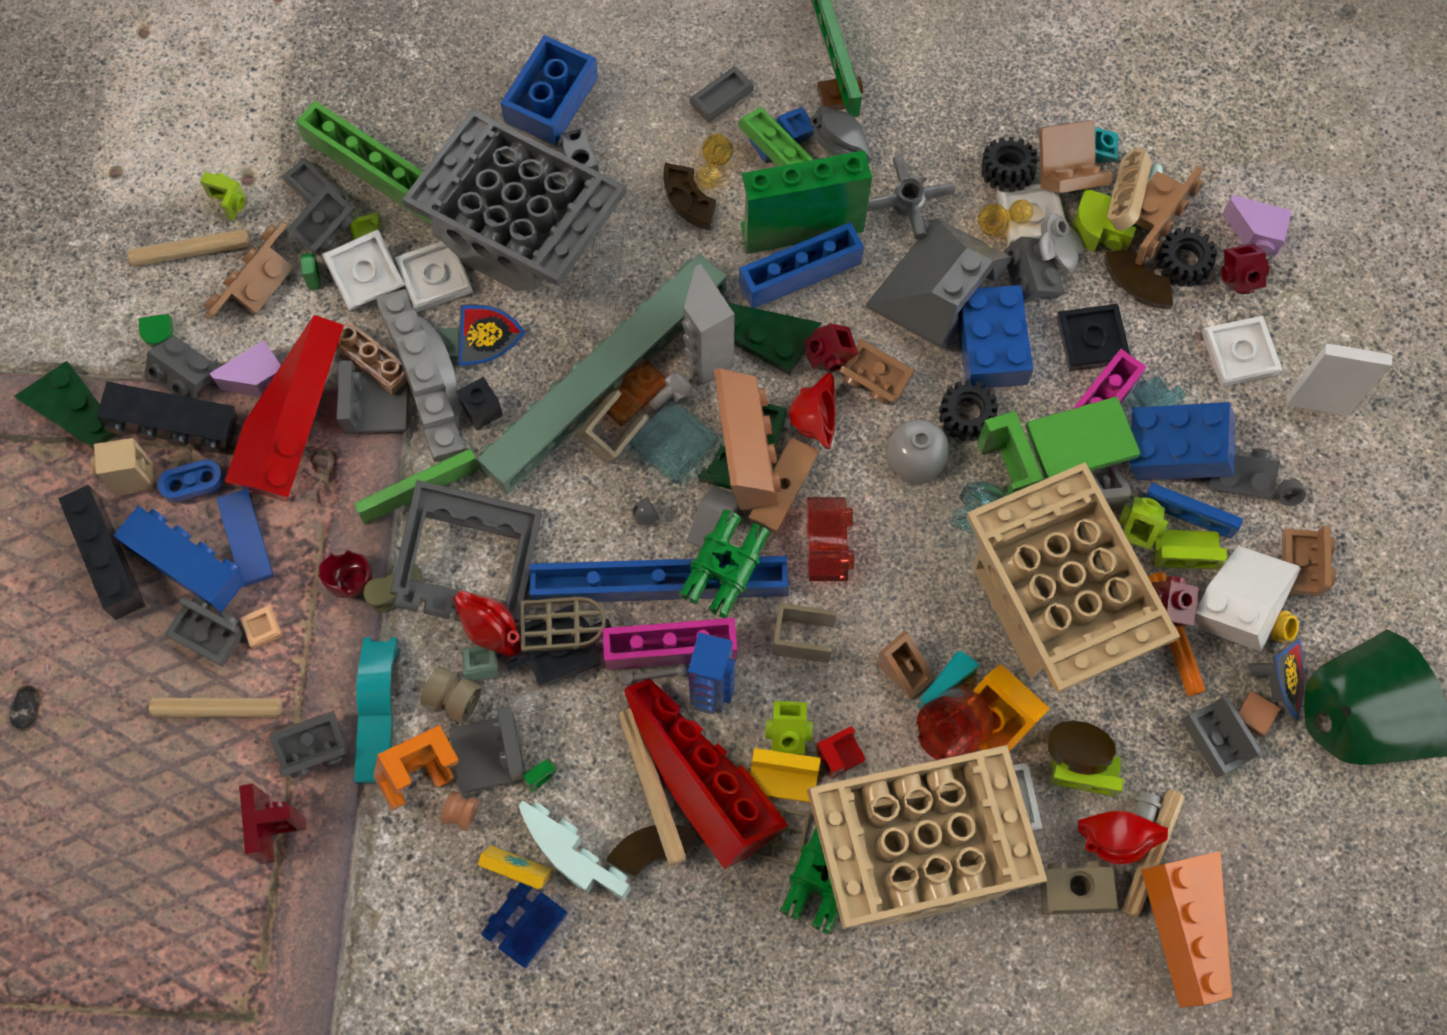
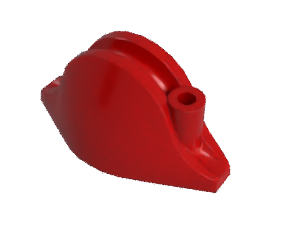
M831 372L826 373L814 386L801 388L800 394L793 400L789 409L790 421L800 434L820 441L825 449L831 448L835 432L834 376Z
M460 590L453 597L464 631L472 642L482 648L510 657L521 651L516 623L511 612L504 604L493 598Z
M1109 811L1078 820V832L1086 838L1085 849L1088 852L1096 853L1102 860L1113 864L1136 862L1142 859L1149 850L1168 840V828L1126 811Z

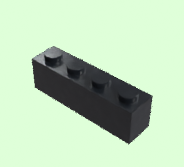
M107 381L97 418L101 426L113 434L120 435L124 432L136 434L137 437L144 440L154 441L156 438L168 440L169 443L176 446L186 447L187 444L200 446L204 451L218 453L219 450L229 452L237 414L234 406Z
M86 485L58 498L103 609L117 620L145 607V602L121 544L113 537L115 530L101 497L89 485Z

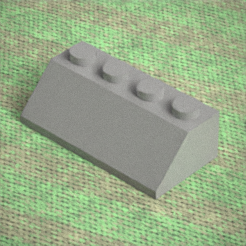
M699 264L695 266L684 304V321H682V325L685 330L683 335L686 346L683 348L686 356V361H684L685 368L692 378L696 376L703 385L715 378L714 369L730 370L734 367L735 314L703 266Z

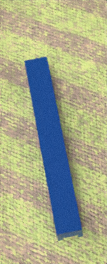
M759 556L760 564L758 567H755L746 584L747 590L743 594H738L737 598L789 596L787 556ZM695 559L530 564L531 600L575 596L590 598L596 602L680 600L683 598L679 596V592L691 573L690 562ZM725 559L723 563L720 562L719 567L724 569L726 565H730V560ZM709 580L699 599L715 598L721 586L720 583Z

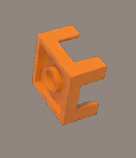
M438 725L379 753L373 777L391 811L406 803L401 790L411 784L408 774L425 766L434 785L440 788L452 782L453 775L448 766L451 765L453 767L457 765L459 759L442 728Z

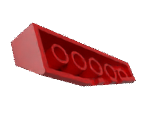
M317 315L312 316L245 420L224 483L285 502L288 501L344 324Z
M650 678L627 686L624 689L638 729L667 787L688 820L724 869L747 859L789 826L751 774L742 765L737 768L725 757L727 751L719 743L714 746L701 734L703 728L694 720L685 719L679 713L680 706Z

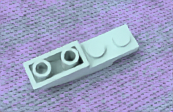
M524 801L520 803L519 809L532 837L547 859L562 875L586 894L590 892L596 883L621 900H625L631 890L630 885L626 883L628 877L614 867H610L607 871L597 865L600 859L583 848L580 853L576 850L582 841L576 835L578 829L564 819H561L559 823L548 817L550 811L535 801L532 802L531 806Z

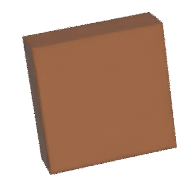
M1251 690L1240 706L1238 713L1247 728L1262 738L1267 733L1281 708Z

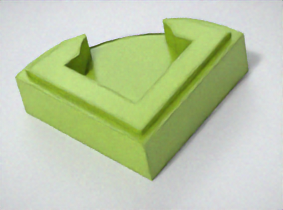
M377 212L354 219L349 225L353 240L379 230L380 219Z

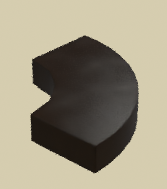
M665 163L663 172L664 188L671 206L687 222L710 231L716 208V199L706 196L697 188L694 181V168Z
M1136 250L1105 252L1106 268L1118 287H1122L1127 293L1135 297L1134 300L1144 305L1161 309L1172 308L1173 299L1170 277L1157 275L1147 270L1143 264L1141 266L1136 264Z
M656 825L642 828L628 835L616 845L606 859L608 863L634 877H637L646 866L656 861L667 860ZM675 825L685 855L687 856L698 832L684 826Z

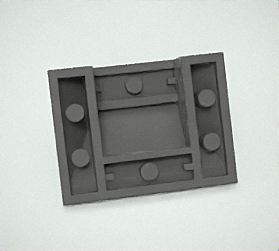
M935 218L926 229V237L916 241L866 303V307L942 349L959 327L958 312L985 278L995 282L1010 263L1012 257Z

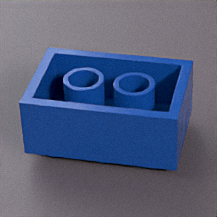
M544 35L500 103L504 122L556 146L560 140V134L565 132L598 79L596 58Z
M1021 285L977 288L958 312V332L965 382L966 380H972L971 385L973 386L976 385L977 381L981 382V388L986 386L995 388L1028 385L1033 373V363Z
M1230 402L1132 407L1131 431L1140 455L1138 458L1130 460V468L1137 480L1234 476L1235 415Z

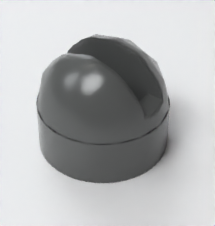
M1295 478L1283 480L1278 487L1280 501L1286 506L1298 505L1306 497L1303 484Z
M648 497L634 505L632 510L633 516L639 524L647 525L659 520L656 510Z

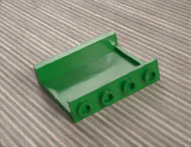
M865 150L745 172L741 175L746 198L745 221L741 222L740 228L747 254L796 245L850 222L856 233L864 232L872 183V174Z

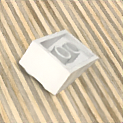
M1238 546L1208 585L1198 605L1195 616L1199 630L1261 652L1301 570L1300 566Z

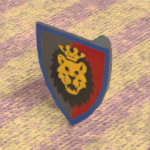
M461 305L457 365H475L489 362L514 347L526 332L516 319L503 310L490 305Z
M1300 639L1294 640L1272 656L1273 663H1252L1250 667L1252 676H1269L1272 699L1281 700L1287 713L1294 721L1299 720L1304 689V666Z

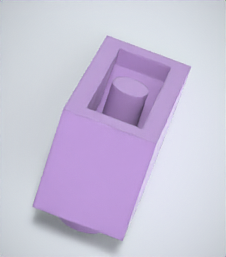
M1232 195L1224 209L1223 215L1244 245L1253 243L1265 251L1266 255L1276 256L1285 242L1292 210Z
M262 341L214 370L210 375L221 391L261 397L281 365L265 341Z

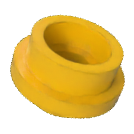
M1281 610L1270 632L1272 639L1280 643L1292 641L1299 629L1297 617L1289 611Z

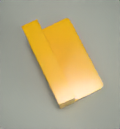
M754 748L750 774L767 797L810 803L807 790L817 784L821 758Z

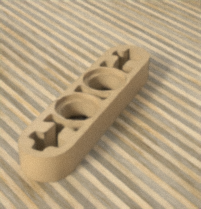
M1136 148L1122 158L1107 214L1113 227L1119 231L1131 227L1140 216L1152 166V160L1144 148Z

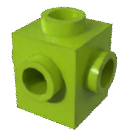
M1134 497L1131 506L1124 505L1118 523L1123 524L1122 530L1131 544L1151 550L1156 537L1162 538L1168 521L1164 520L1165 507H1162L1157 501L1151 498L1141 499Z
M774 700L773 719H766L765 739H772L771 751L805 754L806 741H812L813 721H807V702Z

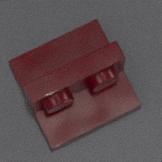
M253 783L241 785L239 790L245 855L260 864L275 862L273 835L306 830L305 816L291 805H287V802L270 803L269 795Z

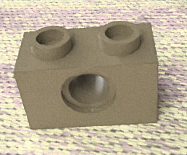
M1102 861L1083 862L1082 868H1069V863L1059 862L1048 864V869H1044L1047 881L1040 884L1043 915L1109 913L1118 909L1113 866L1103 867ZM1071 879H1078L1084 884V896L1075 895L1071 891Z

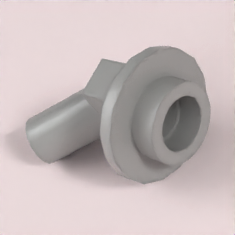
M678 372L673 373L665 378L666 387L649 404L654 410L658 411L671 398L677 404L687 402L689 400V393L692 392L689 380Z

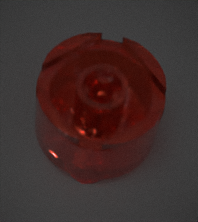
M961 685L949 688L925 704L919 711L916 720L919 730V743L927 754L936 760L976 752L989 740L995 723V715L990 710L986 701L976 692Z

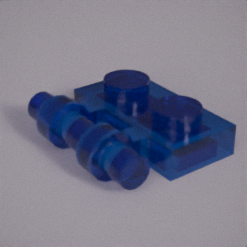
M520 882L515 889L512 887L505 895L508 897L496 914L491 913L486 920L488 924L480 934L490 942L499 931L506 937L498 948L526 970L569 913L541 891L534 901L531 902L526 896L533 887ZM519 906L525 912L512 928L506 922Z

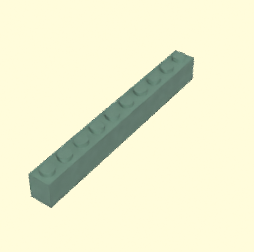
M699 254L693 260H687L673 279L665 280L650 300L645 299L639 304L634 315L628 320L623 319L614 329V333L609 338L600 340L585 360L581 359L572 366L570 374L562 381L557 380L554 382L544 398L531 403L526 409L525 415L519 421L511 422L494 444L489 443L481 450L477 458L481 471L506 494L512 491L589 418L608 394L620 390L684 330L682 321H684V304L695 266L699 264L703 266L721 295L726 291L727 276L702 254Z

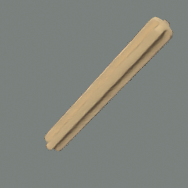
M631 709L622 710L619 713V719L668 864L671 866L680 864L686 860V855L655 764L638 729Z

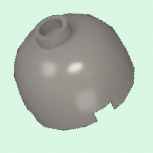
M915 419L904 422L895 429L888 440L886 450L888 467L892 472L894 470L897 475L901 476L900 479L907 483L923 484L933 481L941 474L948 463L950 449L947 436L939 426L927 420Z

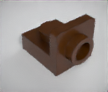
M857 76L856 80L860 92L863 94L862 79L860 76ZM836 78L817 82V91L821 105L836 110L845 109Z

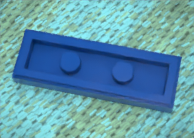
M1155 483L1150 484L1143 498H1151L1162 507H1165L1166 514L1206 530L1218 532L1219 535L1229 539L1240 529L1243 521L1241 517Z
M243 489L216 498L235 565L240 568L238 575L245 581L243 587L274 578L249 490Z

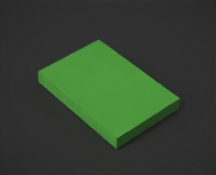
M1118 396L1028 421L1025 426L1045 479L1086 462L1089 470L1093 471L1138 458L1140 455Z

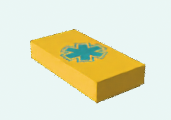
M492 845L481 853L478 865L482 868L536 889H541L549 881L553 870Z

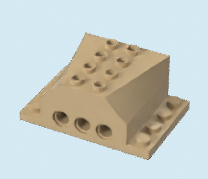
M1086 462L967 512L966 518L980 544L972 567L1030 680L1045 671L1056 693H1060L1180 638L1177 629Z
M1007 745L814 786L807 790L843 929L869 924L870 927L897 925L949 913L999 898L1011 890L1042 884L1047 881Z

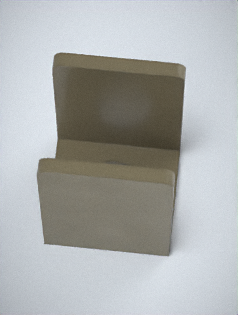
M619 390L608 394L574 434L579 441L603 462L616 459L649 418L646 414L634 418L611 447L595 435L591 430L622 393Z
M779 603L772 655L829 663L831 647L779 639L782 620L834 627L836 611Z

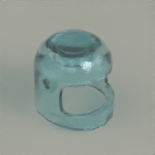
M976 481L967 484L960 493L964 509H958L953 512L950 520L951 526L974 534L966 518L967 512L1004 497L1002 491L988 482Z

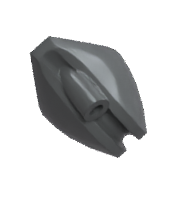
M821 105L815 112V115L810 118V124L815 127L813 132L820 146L831 156L865 150L868 163H870L873 156L860 123L846 112Z

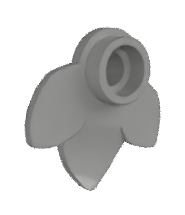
M1049 215L1041 224L1042 236L1039 241V248L1042 259L1047 261L1055 257L1067 273H1071L1078 263V255L1084 254L1083 241L1077 231L1070 228L1067 221L1061 215Z

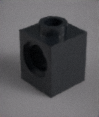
M484 376L456 391L460 405L475 430L503 416L499 400Z

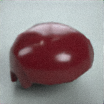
M346 550L341 555L329 553L319 565L318 577L326 590L338 598H351L364 592L366 584L372 580V567L364 555L352 552L351 550Z

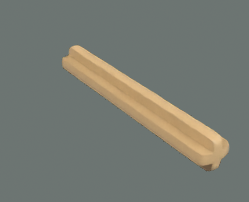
M235 230L132 248L128 250V259L134 267L248 247L250 245V238L247 230Z
M152 698L149 704V713L154 717L278 718L282 714V701L278 698Z
M1169 789L1166 792L1161 809H1159L1155 823L1168 828V840L1149 850L1140 859L1121 908L1122 912L1129 916L1138 917L1141 914L1148 896L1141 869L1160 864L1184 802V795L1175 790Z

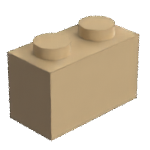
M133 438L94 444L95 456H92L90 460L92 472L116 496L154 490L152 460Z

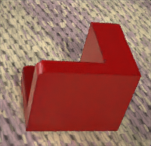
M853 726L817 743L816 752L831 779L865 762L866 758L854 737L856 731Z

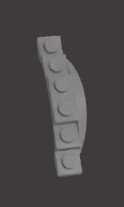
M406 289L376 297V304L385 329L389 331L407 376L433 461L444 460L463 452L464 447L458 433L460 413L459 399L456 393L458 388L453 366L441 337L427 320L418 316L416 310H413Z

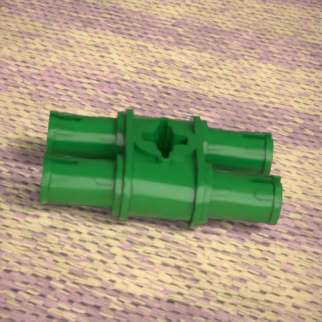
M723 509L712 533L704 536V543L695 560L690 562L691 573L679 592V596L687 601L690 595L691 599L689 602L698 604L708 581L714 580L719 582L721 586L708 610L716 615L721 604H723L719 611V617L721 618L728 617L738 594H743L747 590L746 584L755 567L759 566L760 558L758 556L771 534L768 529L763 527L758 538H756L760 531V525L753 523L742 546L735 547L731 545L729 541L742 519L736 513H733L730 519L731 511ZM725 559L730 560V565H726L724 569L719 567L720 562L723 563Z
M815 827L809 844H804L800 849L802 854L793 874L789 875L791 886L779 911L787 916L792 904H795L790 918L800 920L809 894L815 893L821 896L822 902L811 926L819 931L824 918H826L822 933L832 934L839 912L830 877L826 882L820 879L823 869H827L817 827Z

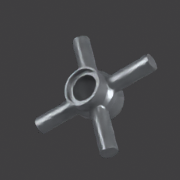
M897 155L893 157L892 161L899 182L898 186L891 195L869 199L867 212L895 206L898 213L909 216L915 239H922L927 235L920 213L925 200L954 194V185L950 182L924 188L921 181L909 176L904 156ZM904 195H911L915 198L908 199L905 198Z

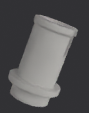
M1141 791L1139 797L1134 799L1137 802L1134 814L1154 821L1157 809H1161L1162 806L1159 804L1160 797Z

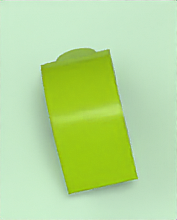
M1086 188L1073 221V229L1080 235L1084 247L1094 252L1099 242L1112 250L1127 251L1136 227L1131 226L1125 230H1116L1107 218L1112 197Z

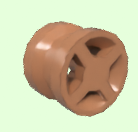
M451 791L442 811L441 823L446 825L454 823L461 830L468 831L475 819L479 800L474 797L466 799L461 797L459 792Z

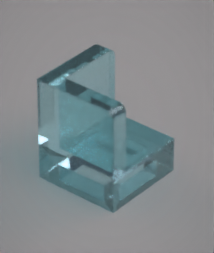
M1155 377L1148 382L1145 379L1138 381L1132 391L1133 396L1142 407L1180 405L1186 396L1179 385L1169 391L1159 377Z

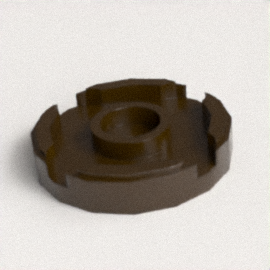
M1072 720L1059 723L1053 727L1047 741L1048 752L1054 761L1060 765L1061 762L1069 765L1068 770L1079 774L1092 775L1106 771L1107 767L1112 764L1116 754L1115 743L1109 734L1095 725L1082 721Z

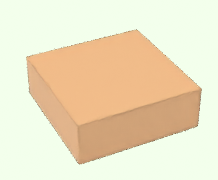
M270 605L239 618L252 649L283 637L273 608Z

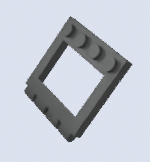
M416 480L390 594L396 595L394 607L417 612L419 601L425 602L424 614L449 619L451 609H456L453 597L460 590L411 579L426 517L518 539L506 601L493 598L504 604L511 612L515 623H518L521 615V601H524L530 564L532 563L543 510ZM456 612L455 621L461 622L458 612Z

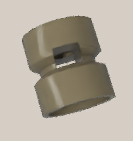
M438 666L424 686L420 697V704L437 713L445 710L447 718L463 725L477 706L482 686L467 678L458 681L456 673Z

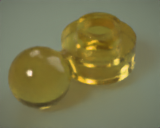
M722 134L711 135L703 144L702 154L707 160V164L699 168L696 177L698 183L704 188H713L719 183L720 172L717 168L726 164L733 155V143Z
M1024 199L1013 202L1008 210H1005L1001 205L990 204L979 212L978 224L985 235L996 237L1002 235L1008 229L1010 221L1019 224L1030 221L1034 209L1032 204ZM993 220H999L997 225H990Z

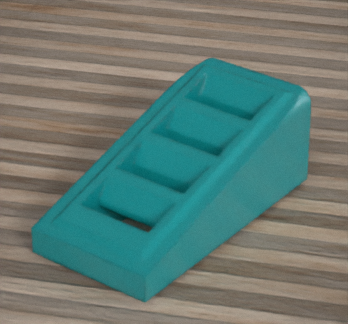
M961 650L957 651L920 698L917 708L922 712L930 708L974 676L980 665Z

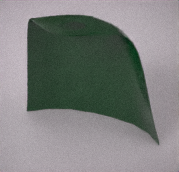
M1386 629L1375 637L1325 663L1310 676L1305 686L1304 698L1306 729L1318 744L1340 761L1357 765H1373L1447 757V702L1443 690L1422 653L1405 637ZM1347 706L1350 709L1351 715L1348 718L1343 715L1341 707ZM1320 712L1327 714L1331 720L1332 727L1328 733L1321 732L1316 726L1315 717Z

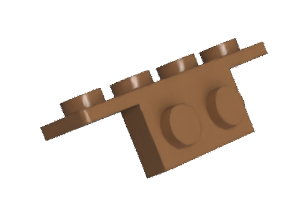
M1197 165L1184 184L1158 171L1151 178L1146 187L1140 216L1135 224L1149 230L1150 233L1139 248L1135 261L1136 264L1141 266L1146 257L1152 258L1160 245L1158 240L1161 236L1166 238L1171 232L1175 223L1173 219L1175 216L1181 217L1189 204L1187 199L1190 195L1193 197L1197 195L1203 184V181L1200 180L1202 167Z
M284 221L277 226L271 224L261 235V238L264 240L258 249L253 246L242 258V261L246 263L239 272L234 269L224 280L223 284L227 286L220 295L215 292L205 303L204 307L208 310L203 315L204 318L207 320L211 319L230 296L252 314L258 313L294 268L270 248L287 227Z

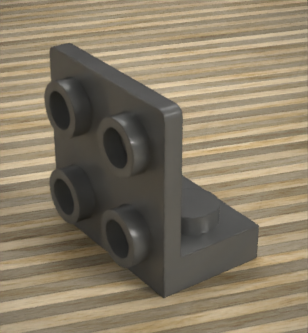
M339 361L337 421L344 434L407 431L408 382L395 394L391 395L365 373L357 372L352 361Z
M510 706L497 709L498 717L449 729L452 748L459 759L458 764L455 766L462 793L523 780L526 770L515 715Z

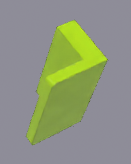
M1165 530L1162 538L1156 537L1154 542L1155 567L1219 570L1227 561V548H1220L1219 533L1215 531Z
M1115 756L1112 764L1107 767L1106 771L1092 775L1072 772L1068 770L1069 765L1063 762L1060 765L1053 759L1049 784L1115 798L1122 792L1124 778L1119 777L1121 758Z

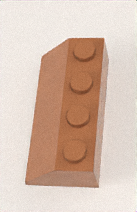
M721 368L714 369L730 484L738 507L742 511L778 504L776 493L782 492L779 473H773L772 463H777L774 444L768 445L767 435L773 434L770 416H764L763 406H768L765 387L759 388L756 376Z

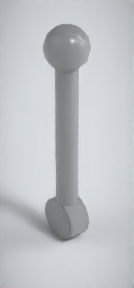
M680 664L677 668L638 674L626 671L622 673L621 681L624 685H631L635 680L676 674L684 677L688 674L689 668L685 664Z

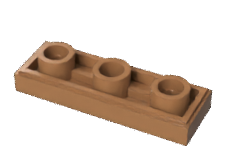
M351 321L344 324L336 352L346 360L352 361L355 367L391 395L395 394L408 382L401 360Z
M790 437L773 470V473H779L781 484H785L789 488L782 489V492L776 493L778 504L753 508L748 521L759 524L760 527H765L777 534L819 454V450Z

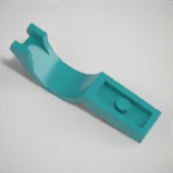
M364 637L356 685L358 712L354 783L377 784L373 777L377 755L392 748L394 717L391 706V675L393 663L397 657V637H390L389 641H372L371 637Z

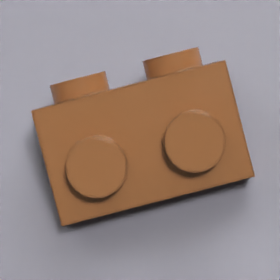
M860 339L856 346L859 354L847 361L846 365H842L839 370L846 375L843 380L860 389L861 385L872 390L870 396L885 405L888 400L897 403L916 370Z
M1322 526L1318 531L1285 528L1282 532V560L1298 565L1301 568L1289 594L1322 597L1334 586L1336 570L1334 567H1331V556L1335 551V538L1331 537L1330 526Z

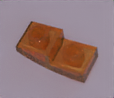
M645 360L624 377L623 384L613 391L619 390L622 394L606 413L621 427L624 426L665 386L666 377Z

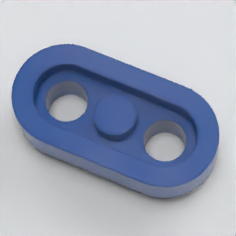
M205 459L166 470L159 477L157 486L159 492L166 500L181 502L215 492L223 484L224 474L216 462ZM213 475L211 481L204 482L206 476ZM176 484H182L178 491H173V487Z

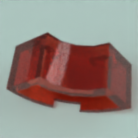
M807 497L809 551L807 553L809 581H848V569H854V550H848L847 527H852L853 511L852 508H847L845 497Z

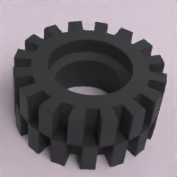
M1001 137L998 143L993 140L990 142V146L987 145L983 152L981 175L982 177L984 176L986 184L990 182V187L993 189L999 186V191L1004 192L1005 188H1009V193L1015 192V187L1019 191L1024 190L1025 185L1029 187L1032 180L1034 181L1038 157L1036 156L1037 152L1035 149H1032V145L1029 142L1024 145V139L1019 138L1018 142L1014 141V137H1009V141H1005L1004 137ZM1011 162L1018 166L1008 167L1000 163Z
M1185 227L1183 233L1181 228L1176 229L1174 234L1172 232L1169 233L1157 255L1159 260L1157 263L1158 269L1163 268L1161 275L1166 276L1169 274L1170 283H1173L1174 279L1178 280L1177 286L1183 287L1185 282H1187L1188 287H1191L1195 282L1200 284L1204 278L1206 279L1216 262L1215 258L1217 256V250H1213L1215 247L1214 241L1207 242L1210 238L1207 233L1202 237L1199 235L1201 230L1197 228L1194 233H1191V227ZM1179 249L1190 250L1197 256L1198 262L1195 265L1184 264L1177 259L1176 251Z
M966 380L965 385H962L961 381L955 383L954 388L950 386L946 394L944 393L939 408L940 423L944 422L942 428L945 432L950 429V436L955 438L956 434L961 435V441H965L966 437H970V441H975L977 436H980L985 420L997 416L998 404H995L997 399L995 394L990 396L991 389L986 386L983 390L981 388L982 383L978 381L975 386L971 385L972 380ZM963 401L973 402L979 407L980 415L974 420H965L958 415L956 411L957 405Z

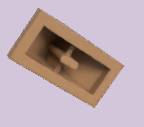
M904 630L880 651L877 665L908 698L913 699L935 679L907 631Z

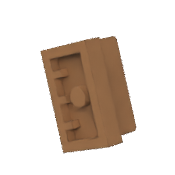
M1079 121L1041 127L1039 129L1040 181L1042 189L1063 193L1112 184V172L1101 170L1100 165H1095L1094 121Z

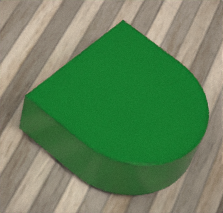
M313 253L302 254V275L308 289H320V273L316 255Z
M169 313L138 318L140 336L148 346L154 348L173 336L172 317Z
M550 759L540 762L523 775L524 785L530 793L536 791L556 774L557 767Z

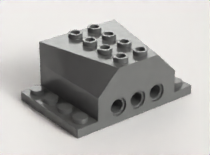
M471 109L406 193L402 201L405 207L430 219L436 237L466 265L515 291L537 289L544 279L559 287L623 199L627 190L625 185Z

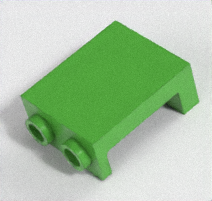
M1016 411L985 420L977 446L981 454L999 449L1012 481L1006 496L1044 480Z

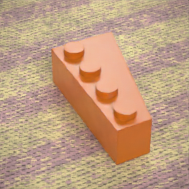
M1220 851L1141 869L1179 1008L1206 1005L1232 998Z

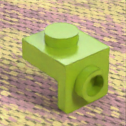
M204 172L200 183L207 196L222 200L221 207L228 219L235 220L238 212L243 210L246 201L239 182L232 180V178L223 173L215 175Z

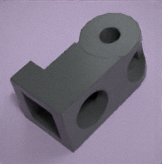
M583 128L560 134L565 156L599 172L597 161Z

